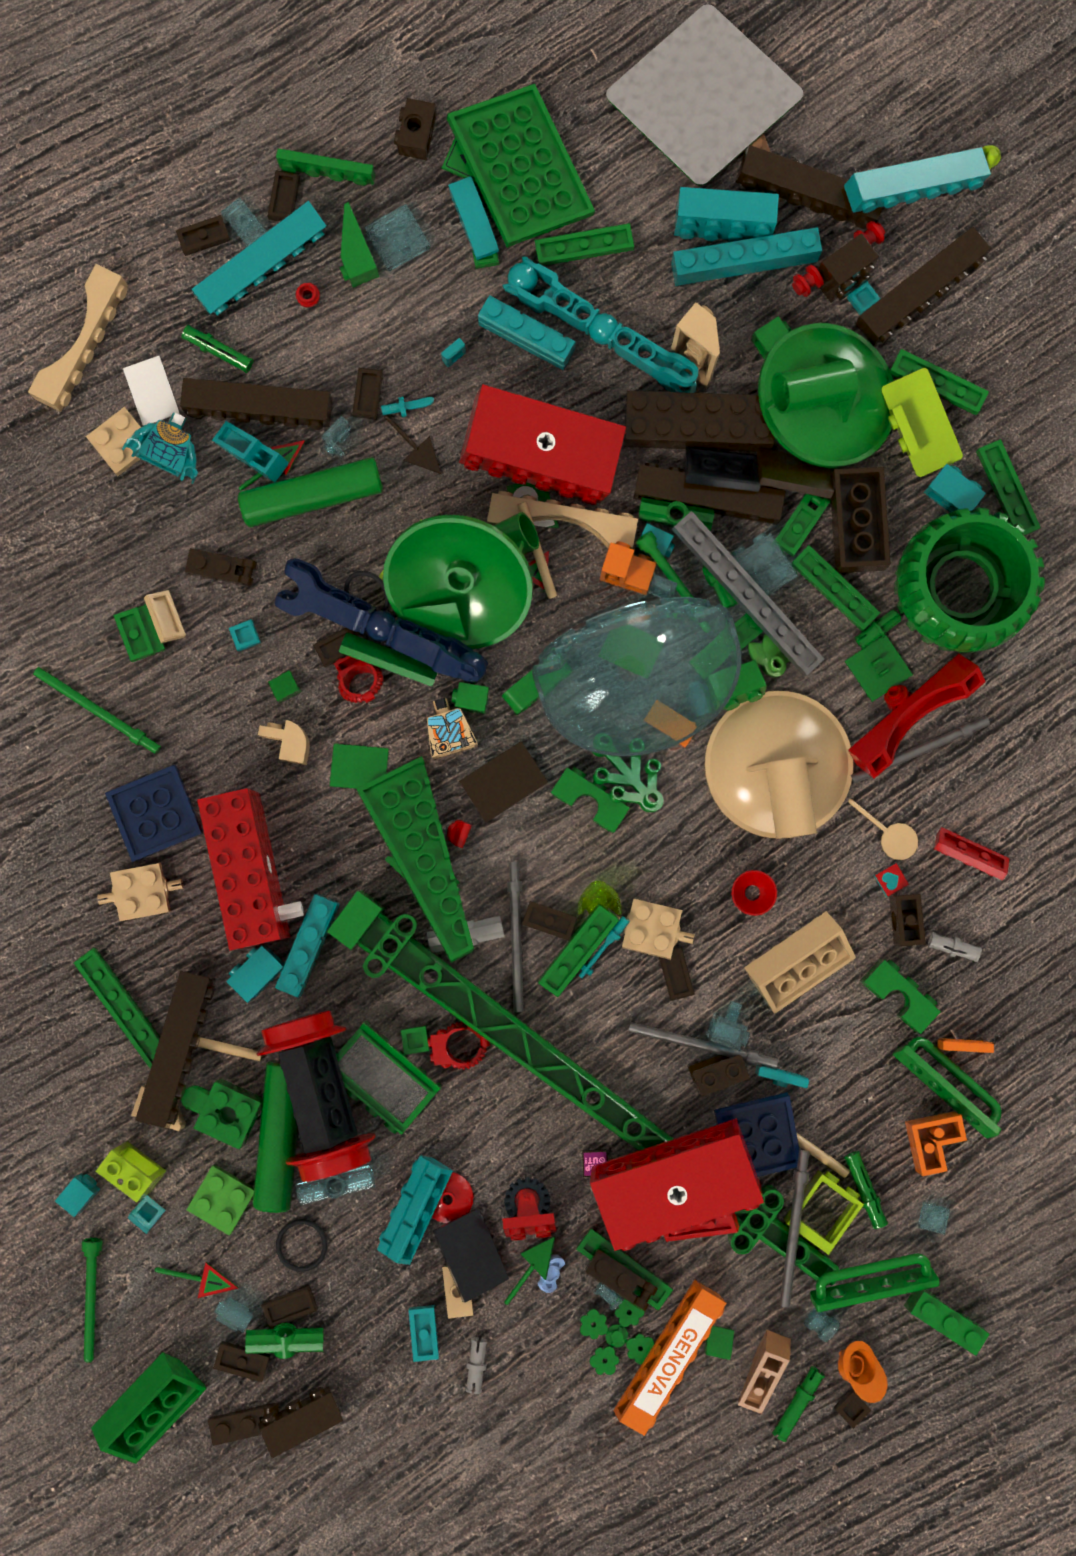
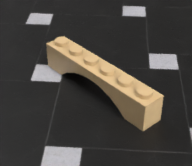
M95 264L85 283L87 313L80 336L61 359L39 370L28 391L35 400L59 412L69 404L71 392L75 385L80 383L86 364H89L93 359L97 343H100L104 338L108 322L114 319L117 305L127 294L128 285L122 276Z
M499 491L498 494L492 493L487 523L492 526L520 513L517 504L527 502L533 522L545 520L565 521L588 530L600 539L608 549L610 543L616 544L617 541L627 543L631 546L630 549H633L638 519L633 518L632 514L619 513V515L609 514L608 510L596 508L595 511L586 510L584 506L579 504H571L570 507L563 506L561 502L556 500L541 502L537 501V498L528 495L518 498L513 497L512 493L506 491Z

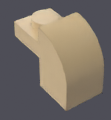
M286 720L284 730L282 725L267 722V726H259L258 735L260 737L282 741L279 754L281 761L307 765L310 743L307 734L301 727L289 720Z

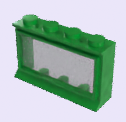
M366 1020L336 1055L343 1082L347 1088L346 1093L355 1101L360 1099L367 1105L365 1109L372 1116L377 1117L379 1115L386 1121L384 1125L394 1134L398 1132L402 1135L441 1089L442 1084L439 1082L435 1083L426 1075L427 1072L423 1068L414 1065L407 1059L408 1056L404 1055L403 1051H398L388 1042L389 1040L383 1034L379 1035L369 1026L370 1023Z

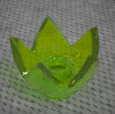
M603 881L592 882L582 892L578 903V915L582 914L585 909L590 914L598 903L607 909H611L617 915H622L619 895L607 883Z

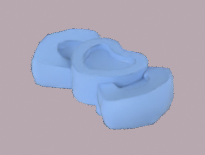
M558 1254L551 1255L546 1280L540 1276L541 1279L538 1281L539 1288L546 1293L556 1290V1280L560 1276L559 1270L565 1265L564 1259Z

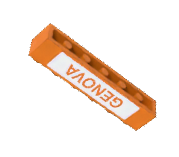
M694 1279L613 1411L619 1422L644 1436L654 1426L658 1413L669 1402L671 1392L682 1381L684 1371L689 1363L695 1360L697 1350L702 1342L709 1337L712 1326L724 1312L727 1303L717 1292Z

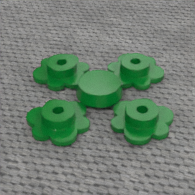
M623 1298L619 1300V1308L615 1310V1315L619 1318L620 1325L613 1324L607 1327L605 1323L607 1320L606 1316L599 1314L596 1309H590L587 1315H583L580 1318L582 1323L580 1333L583 1336L597 1339L599 1335L606 1334V1341L610 1345L604 1349L601 1347L596 1348L595 1355L590 1357V1365L595 1368L598 1375L603 1373L607 1375L614 1374L616 1370L615 1365L619 1363V1358L615 1355L614 1348L622 1347L626 1343V1347L629 1350L627 1352L628 1357L635 1359L636 1363L642 1364L654 1345L651 1337L644 1338L641 1333L637 1334L635 1338L628 1339V1332L625 1327H628L630 1324L637 1325L639 1318L643 1317L644 1311Z

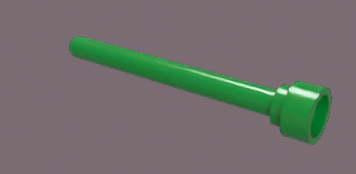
M652 531L642 535L636 540V545L641 551L644 550L645 553L651 555L707 632L713 631L714 624L657 548L658 544Z
M85 1238L82 1240L81 1251L84 1252L86 1257L84 1361L86 1363L94 1360L97 1256L102 1251L103 1239Z

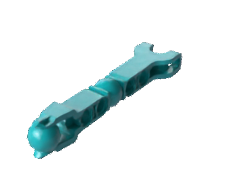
M522 256V262L516 263L510 268L507 275L508 283L502 285L505 292L518 297L520 302L536 313L549 312L577 330L585 331L586 335L590 334L595 343L601 345L608 344L610 350L613 348L617 355L655 378L667 391L695 393L699 373L695 363L678 353H671L631 328L623 327V324H618L612 315L607 313L600 314L598 308L594 310L593 305L564 287L559 282L557 273L539 263L535 264L528 257ZM538 277L551 286L540 298L530 293L536 287ZM562 300L569 302L565 307H561L557 303ZM581 313L589 315L585 320L579 319L577 316ZM626 338L630 343L628 345H621L618 341ZM647 351L651 356L642 358L639 356V353ZM685 369H689L692 372V375L686 372ZM678 385L683 387H690V389L687 391H682L679 389Z

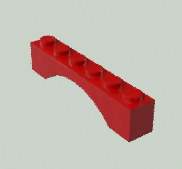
M961 654L954 657L918 690L911 694L904 703L894 709L848 749L855 764L875 779L893 763L900 741L917 721L940 706L968 698L986 682L979 666Z

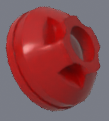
M759 870L746 871L740 874L732 885V901L738 910L744 914L752 916L762 915L768 912L776 902V884L765 872ZM751 885L759 889V897L753 901L745 896L746 888Z

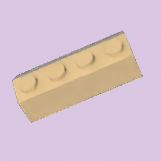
M695 302L677 324L670 352L678 353L695 363L699 370L697 382L706 389L710 385L720 354L717 323L713 312L707 306H700ZM685 369L686 372L692 375V372L689 369Z
M826 911L800 930L794 932L790 937L772 947L771 950L753 960L744 969L769 1008L775 1014L854 960L856 956L843 929Z

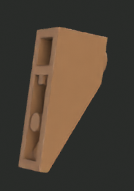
M766 1330L757 1348L738 1400L739 1406L760 1414L763 1413L790 1361V1338Z

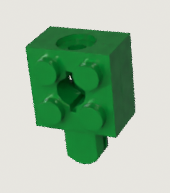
M220 1078L214 1082L211 1091L198 1085H192L187 1088L181 1103L185 1108L200 1114L193 1129L240 1150L245 1146L262 1109L263 1097Z

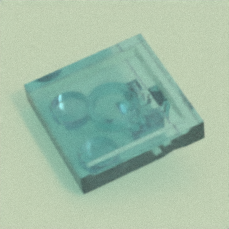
M407 204L364 227L366 234L388 271L430 249L428 240Z

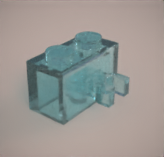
M730 1001L725 1017L713 1013L706 1037L710 1041L740 1051L741 1046L745 1047L750 1032H747L748 1027L737 1021L742 1005Z

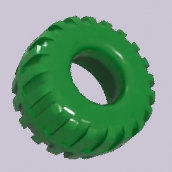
M962 508L930 521L914 534L906 545L896 567L895 574L897 578L894 583V595H898L899 598L897 603L899 613H904L908 619L906 625L911 631L917 630L922 635L920 639L927 644L934 643L938 645V649L947 652L971 653L984 651L1004 644L1029 622L1032 614L1037 610L1041 602L1039 595L1044 590L1045 578L1040 577V572L1045 567L1043 558H1037L1035 550L1038 548L1037 543L1033 538L1028 540L1022 532L1026 529L1020 523L1012 525L1007 521L1009 516L1001 512L991 515L987 508H976L972 511H969L968 508ZM964 558L974 561L986 573L989 579L990 593L987 602L981 609L973 613L961 614L948 609L941 603L935 590V578L938 569L951 559Z

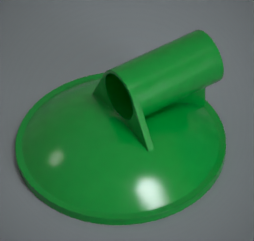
M813 323L793 329L778 340L770 349L761 367L758 381V397L761 412L769 430L788 452L800 460L815 466L841 468L857 464L871 456L887 439L892 429L888 416L891 414L882 394V387L894 380L881 354L864 337L836 324Z
M523 512L513 515L493 526L476 518L461 515L434 516L411 525L394 541L384 564V589L392 609L398 617L405 620L402 609L456 602L466 639L459 640L471 649L491 646L506 639L522 624L531 605L533 579L524 555L539 548V537L531 519Z

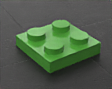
M214 1164L189 1204L187 1211L230 1236L254 1196V1187Z

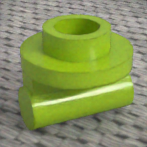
M987 145L982 147L991 170L992 167L999 163L1001 153L996 146Z

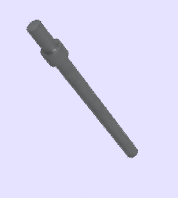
M985 716L971 723L965 722L960 724L953 731L895 755L893 763L885 770L959 738H968L973 735V732L989 726L990 721ZM863 770L850 775L853 784L871 777Z
M509 862L510 882H507V892H510L513 1010L514 1012H523L520 911L522 881L519 878V862Z
M633 1022L630 1023L628 1031L726 1057L741 1055L743 1061L752 1066L758 1064L776 1069L778 1059L760 1055L759 1051L751 1049L744 1051Z
M799 1150L797 1170H794L793 1174L795 1187L779 1304L782 1307H790L805 1183H808L809 1172H807L809 1151Z

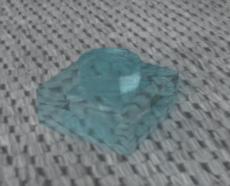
M923 1202L918 1227L945 1235L950 1209Z

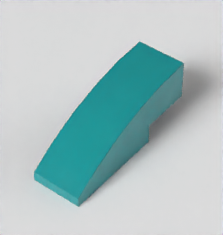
M471 176L449 184L450 196L476 260L499 252L492 228Z
M225 421L212 439L214 443L274 483L289 464L279 453Z

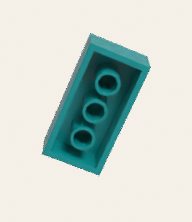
M680 187L676 206L674 236H680L682 239L699 237L707 241L726 239L729 242L773 235L777 224L779 194Z

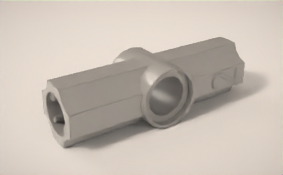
M500 916L475 922L474 920L467 921L473 946L479 945V942L505 937ZM434 931L427 932L430 951L433 953L444 951Z

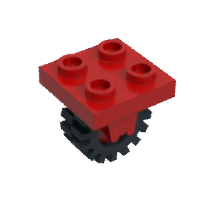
M525 1177L524 1180H521V1178L517 1179L516 1183H512L509 1190H506V1197L504 1198L505 1209L509 1218H502L506 1237H511L512 1241L524 1240L526 1235L536 1234V1238L550 1237L552 1232H556L554 1213L548 1214L551 1201L545 1185L542 1182H538L537 1179L534 1178L532 1180L529 1177Z

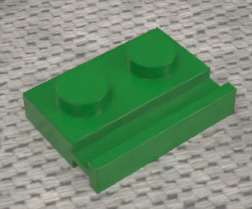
M146 604L113 615L131 662L166 651L164 644L159 640Z

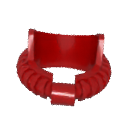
M350 656L340 658L334 663L339 672L337 675V679L340 681L338 683L339 693L344 699L352 703H362V701H365L366 704L375 699V694L381 689L384 680L383 672L379 667ZM370 673L374 675V681L369 691L362 695L361 693L355 694L349 691L350 683L357 674Z
M459 1021L448 1026L447 1030L439 1029L436 1034H431L430 1038H428V1045L432 1047L433 1052L430 1054L431 1063H434V1066L441 1065L445 1069L451 1066L458 1069L463 1068V1070L475 1067L485 1057V1052L487 1053L486 1048L491 1046L489 1041ZM469 1030L477 1038H480L481 1047L476 1056L469 1060L455 1058L448 1048V1042L452 1033Z

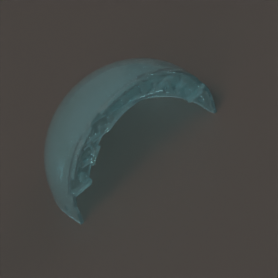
M661 598V603L647 605L646 601L627 605L586 620L587 626L577 631L573 628L568 630L543 650L538 657L539 664L534 665L532 669L535 686L547 718L553 727L568 741L588 751L610 756L650 754L670 748L689 739L718 716L731 698L740 676V642L734 620L729 611L720 604L712 606L709 600L701 598Z

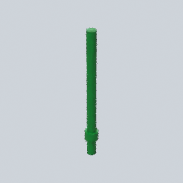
M38 667L34 671V676L128 736L129 740L137 746L142 745L154 754L160 751L161 746L146 737L147 734L140 729L132 728L42 668Z

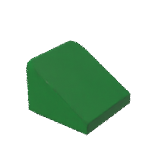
M290 670L268 681L279 703L302 692Z
M713 1325L711 1333L705 1342V1354L731 1360L734 1330Z

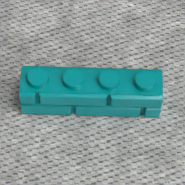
M490 295L478 314L479 326L563 371L575 351L576 341L567 336L563 337V334L524 313L520 314V311Z
M314 894L277 981L276 989L295 997L303 995L316 964L315 960L319 957L328 935L327 931L335 919L334 914L337 913L340 903L319 894Z
M421 1155L413 1163L412 1174L408 1182L402 1187L401 1198L397 1206L392 1209L390 1222L379 1238L380 1243L377 1250L398 1264H411L453 1172L452 1169L436 1159Z

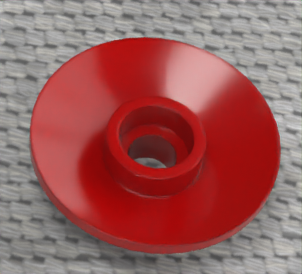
M452 1172L433 1213L432 1218L448 1223L471 1210L474 1199L473 1190L470 1183L462 1175ZM450 1195L453 1201L449 1204L445 1203L443 1197Z

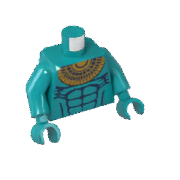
M172 413L168 423L158 420L156 424L148 423L136 430L122 446L123 451L125 448H130L133 451L132 457L136 456L177 477L181 474V481H183L185 476H188L192 480L191 484H194L197 477L195 447L190 441L191 435L182 431L186 418L180 414Z

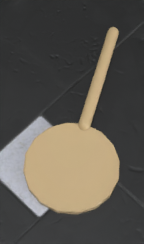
M848 800L849 804L884 831L881 836V846L887 856L895 860H904L915 853L918 847V837L912 827L897 823L886 828L854 800Z

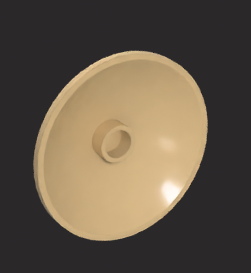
M768 691L758 701H746L737 708L727 711L714 727L705 753L704 766L707 785L711 796L722 813L735 825L747 832L761 837L776 839L817 834V828L833 817L849 792L852 782L850 775L853 774V758L848 751L851 745L838 719L816 700L789 691Z

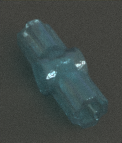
M371 1164L331 1177L309 1182H297L296 1193L300 1205L328 1198H338L344 1194L375 1187L373 1169ZM330 1180H339L342 1184V1189L333 1190L330 1187Z

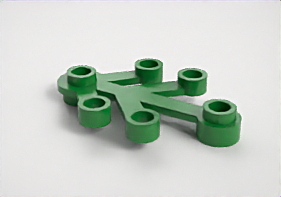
M596 736L590 746L592 753L597 757H606L620 774L609 773L606 768L600 767L594 772L593 780L597 784L610 783L631 786L637 792H626L623 787L615 786L609 794L611 801L614 803L629 802L640 804L644 811L651 813L660 810L664 803L662 794L657 790V773L661 769V763L657 759L648 760L644 767L647 773V785L645 786L640 780L641 755L645 750L644 744L638 740L630 744L628 748L630 754L629 768L612 749V742L607 736ZM599 741L605 743L606 747L601 746ZM633 746H637L640 749V751H635L633 749ZM649 765H654L656 770H652ZM598 773H602L605 779L599 778ZM614 792H619L621 797H616ZM648 797H652L655 802H651Z

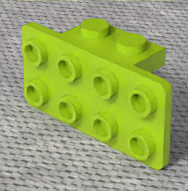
M922 368L882 387V394L891 414L888 416L889 422L893 430L897 429L900 439H897L903 453L907 452L916 476H925L943 468L946 464L949 465L962 459L963 453L928 369Z

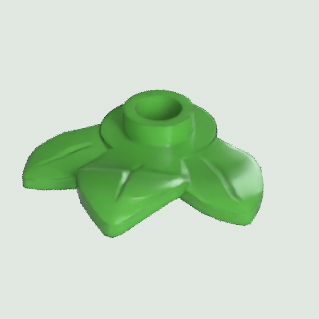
M766 634L762 643H748L751 659L756 660L757 665L762 666L766 675L779 677L784 674L786 663L790 660ZM773 661L776 662L777 668L774 667Z

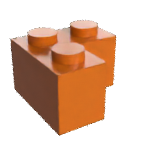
M617 541L616 544L610 543L601 570L600 581L646 595L656 562H653L651 557L639 554L638 557L634 556V550L630 549L631 546L627 543Z
M952 1111L905 1121L915 1171L921 1176L948 1171L942 1146L967 1141L962 1115Z

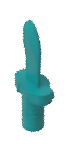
M398 397V403L382 405L381 409L383 415L401 412V416L406 417V410L427 407L434 402V398L426 397L404 402V397Z

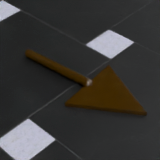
M384 415V418L415 449L403 461L441 474L430 436L417 446L389 415Z

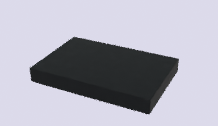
M686 446L685 483L759 492L757 455Z
M479 1208L432 1230L462 1302L465 1303L509 1279Z

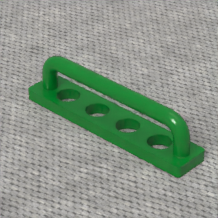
M916 1037L907 1045L901 1046L894 1051L892 1055L952 1109L962 1115L980 1134L987 1139L999 1135L1002 1130L997 1126L1002 1114L1000 1104L926 1038ZM922 1047L991 1109L990 1117L988 1118L915 1052L916 1049Z
M918 1253L824 1273L816 1282V1290L810 1291V1299L816 1311L823 1312L940 1286L939 1277L931 1267L930 1260L925 1255ZM914 1264L921 1265L920 1268L826 1288L828 1283ZM907 1280H916L915 1282H907ZM883 1285H891V1287H882V1286H883ZM859 1290H866L867 1292L860 1293V1292H857V1291H859ZM840 1295V1296H843V1297H841V1298H834L833 1296Z

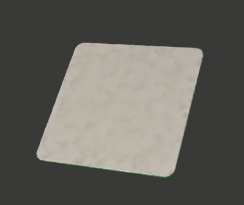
M703 5L609 87L606 97L620 113L694 184L703 186L799 103L803 98V90L714 6Z

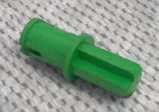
M891 610L878 621H872L870 627L854 637L856 643L865 650L866 647L878 638H884L886 632L900 623L902 620L901 616L897 611Z

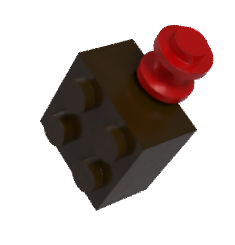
M868 222L866 224V231L857 230L854 232V239L823 260L819 269L810 264L806 267V274L803 276L800 274L794 275L792 283L794 291L799 296L808 297L811 294L810 288L816 286L820 288L830 303L837 298L842 300L851 293V288L857 284L860 287L871 278L870 274L876 269L875 264L879 255L871 245L874 242L876 244L884 242L885 230L883 226L878 222Z

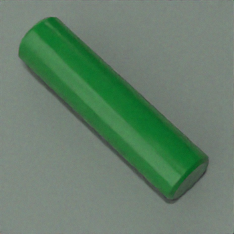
M370 457L241 491L238 494V503L246 526L251 528L380 494L383 492V485L376 460Z
M272 1060L266 1063L253 1207L258 1211L270 1213L286 1212L291 1208L295 1166L287 1165L285 1161L296 1155L298 1125L293 1115V1107L287 1092L283 1070L280 1067V1060Z

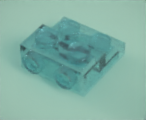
M765 532L761 533L752 540L754 543L747 549L741 546L731 553L733 558L767 595H770L798 577L797 572L780 544L771 533L769 535H766Z

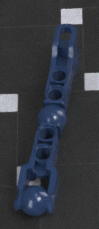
M296 558L286 562L284 572L286 576L296 582L299 592L289 590L279 592L274 600L277 608L293 616L312 612L361 634L367 631L372 639L381 642L387 640L386 645L432 667L433 671L443 675L461 678L466 682L472 683L482 679L486 674L488 662L481 654L474 652L473 649L453 637L442 636L400 617L395 620L394 616L388 611H376V606H372L367 601L326 583L318 568L308 562Z

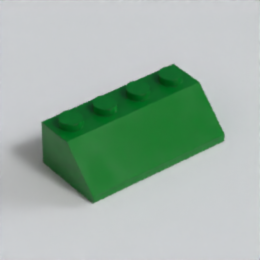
M162 1352L91 1427L100 1451L136 1464L207 1389L205 1384L179 1359Z

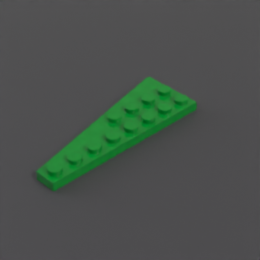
M421 756L356 789L452 963L473 952L474 946L463 911L462 901L458 892L424 759Z

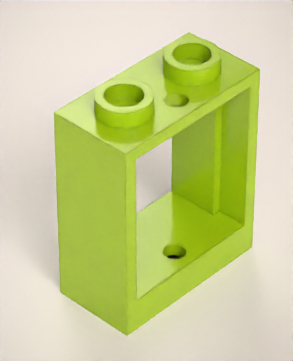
M126 1141L112 1149L95 1172L137 1203L152 1192L166 1173V1170ZM118 1179H122L123 1184H119Z
M818 1170L804 1190L802 1209L822 1182L850 1201L826 1237L802 1220L800 1222L799 1234L829 1255L864 1204L858 1199L860 1194L849 1186L846 1189L842 1188L837 1184L840 1181L829 1171L823 1174ZM792 1208L783 1219L789 1226Z

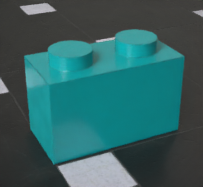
M948 464L939 471L923 492L950 513L962 508H968L969 511L974 510L986 494L979 483L973 480L969 481L962 475L963 473L959 468Z
M256 945L246 955L249 959L243 965L238 963L228 973L231 977L226 982L247 1003L253 1001L283 970L285 965L267 945H262L260 948Z

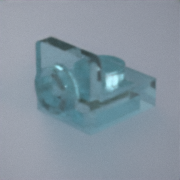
M340 416L321 436L325 444L323 448L332 457L337 455L341 459L345 455L337 443L344 442L349 436V430L351 429L349 422L343 416Z

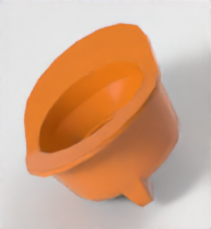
M863 1341L850 1343L846 1349L839 1352V1374L845 1381L851 1384L855 1393L867 1403H876L882 1400L886 1394L888 1386L886 1374L868 1344Z

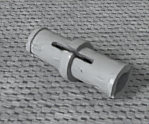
M935 932L931 933L928 941L929 948L947 952L951 957L957 955L974 962H978L982 951L980 946L962 942L958 937L952 939Z
M479 1337L471 1338L470 1360L467 1361L466 1366L469 1369L466 1392L472 1393L474 1383V1394L482 1393L483 1371L487 1367L485 1362L487 1339L481 1338L480 1343Z

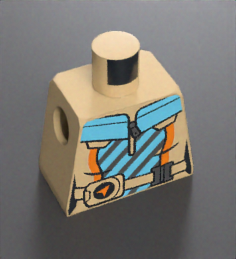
M447 698L433 701L436 715L427 718L432 758L437 759L477 747L478 743L461 709L450 710Z

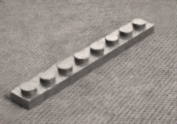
M692 511L672 528L674 533L804 677L810 674L824 660L821 654Z

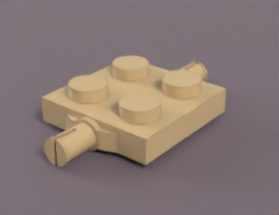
M150 864L110 872L113 886L112 892L98 894L97 899L108 898L99 900V905L114 902L117 907L119 921L170 912L169 891L184 889V884L174 886L175 884L183 883L182 879L167 882L163 874L162 864Z
M633 899L631 911L627 915V919L630 922L624 929L625 936L622 948L671 960L673 949L677 942L682 941L693 944L695 934L680 931L682 910Z

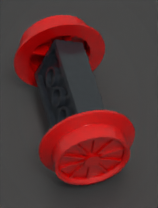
M331 1010L308 1015L261 1030L265 1046L256 1053L257 1056L285 1050L278 1053L280 1067L283 1070L287 1092L291 1099L293 1115L300 1133V1141L304 1147V1152L288 1158L285 1162L287 1165L298 1166L302 1182L338 1175L370 1162L372 1159L368 1144L376 1137L375 1133L361 1135L357 1133L331 1038L332 1035L347 1029L344 1026L334 1024Z

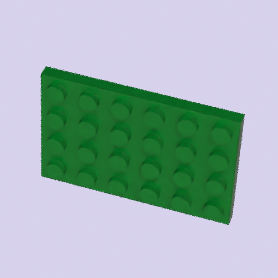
M535 84L447 114V121L506 247L594 216L595 209Z

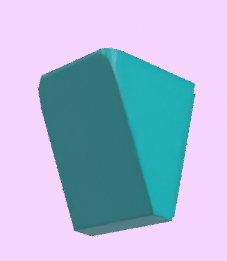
M146 1195L132 1210L128 1219L147 1234L166 1210Z

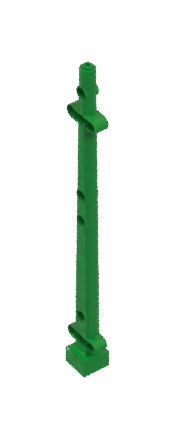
M359 890L327 932L350 950L359 946L369 954L363 965V969L368 976L372 978L380 977L389 968L639 1151L674 1139L412 936L418 928V921L413 915H400L393 922L382 914L386 909L383 905L363 890ZM403 918H408L412 921L413 928L410 932H404L400 929L399 924ZM388 938L396 940L398 948L395 952H388L385 949L384 943ZM372 959H378L382 962V970L380 972L371 971L369 963ZM427 969L437 971L438 979L436 982H428L425 979L424 973ZM596 1091L600 1094V1098L596 1103H589L586 1100L589 1092ZM638 1122L640 1124L639 1131L634 1134L627 1131L629 1123ZM765 1185L761 1188L764 1203L754 1210L746 1211L743 1209L735 1212L740 1227L738 1233L728 1234V1241L736 1253L747 1254L753 1249L758 1240H761L785 1258L789 1227L776 1218L783 1207L784 1199L776 1187ZM768 1194H776L774 1203H765V1197ZM760 1214L762 1216L761 1221L756 1225L750 1224L751 1216ZM737 1236H747L746 1242L743 1245L734 1244ZM799 1236L798 1245L802 1246V1251L796 1255V1267L815 1281L824 1273L839 1270V1266ZM835 1281V1282L828 1283L826 1286H828V1285H831V1286H832V1285H834V1284L836 1283V1281Z

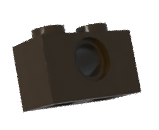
M407 98L405 107L400 109V130L396 129L394 136V145H397L399 155L427 160L437 117L435 103ZM415 126L420 128L417 131H410V128Z
M921 894L889 896L894 946L925 945Z

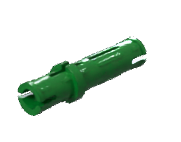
M189 324L183 330L182 339L200 347V351L204 353L209 352L245 373L250 371L254 362L252 358L217 341L212 334H205ZM221 351H224V352L228 353L229 355H231V356H233V357H235V358H237V359H234V358H232V357L226 355L225 353H223V352H221Z
M854 1151L845 1155L844 1158L862 1199L861 1202L864 1204L862 1208L866 1209L872 1228L879 1229L888 1225L880 1205V1196L876 1195L860 1152Z
M814 1366L810 1367L802 1384L797 1385L795 1388L796 1394L772 1431V1434L774 1436L779 1435L777 1438L783 1442H787L793 1428L808 1403L814 1400V1393L823 1378H825V1374L823 1372L819 1373L820 1370Z

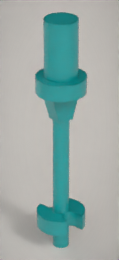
M621 916L589 963L583 965L579 977L583 979L586 973L591 976L594 973L591 967L609 944L615 940L619 941L621 938L620 934L630 922L625 916Z

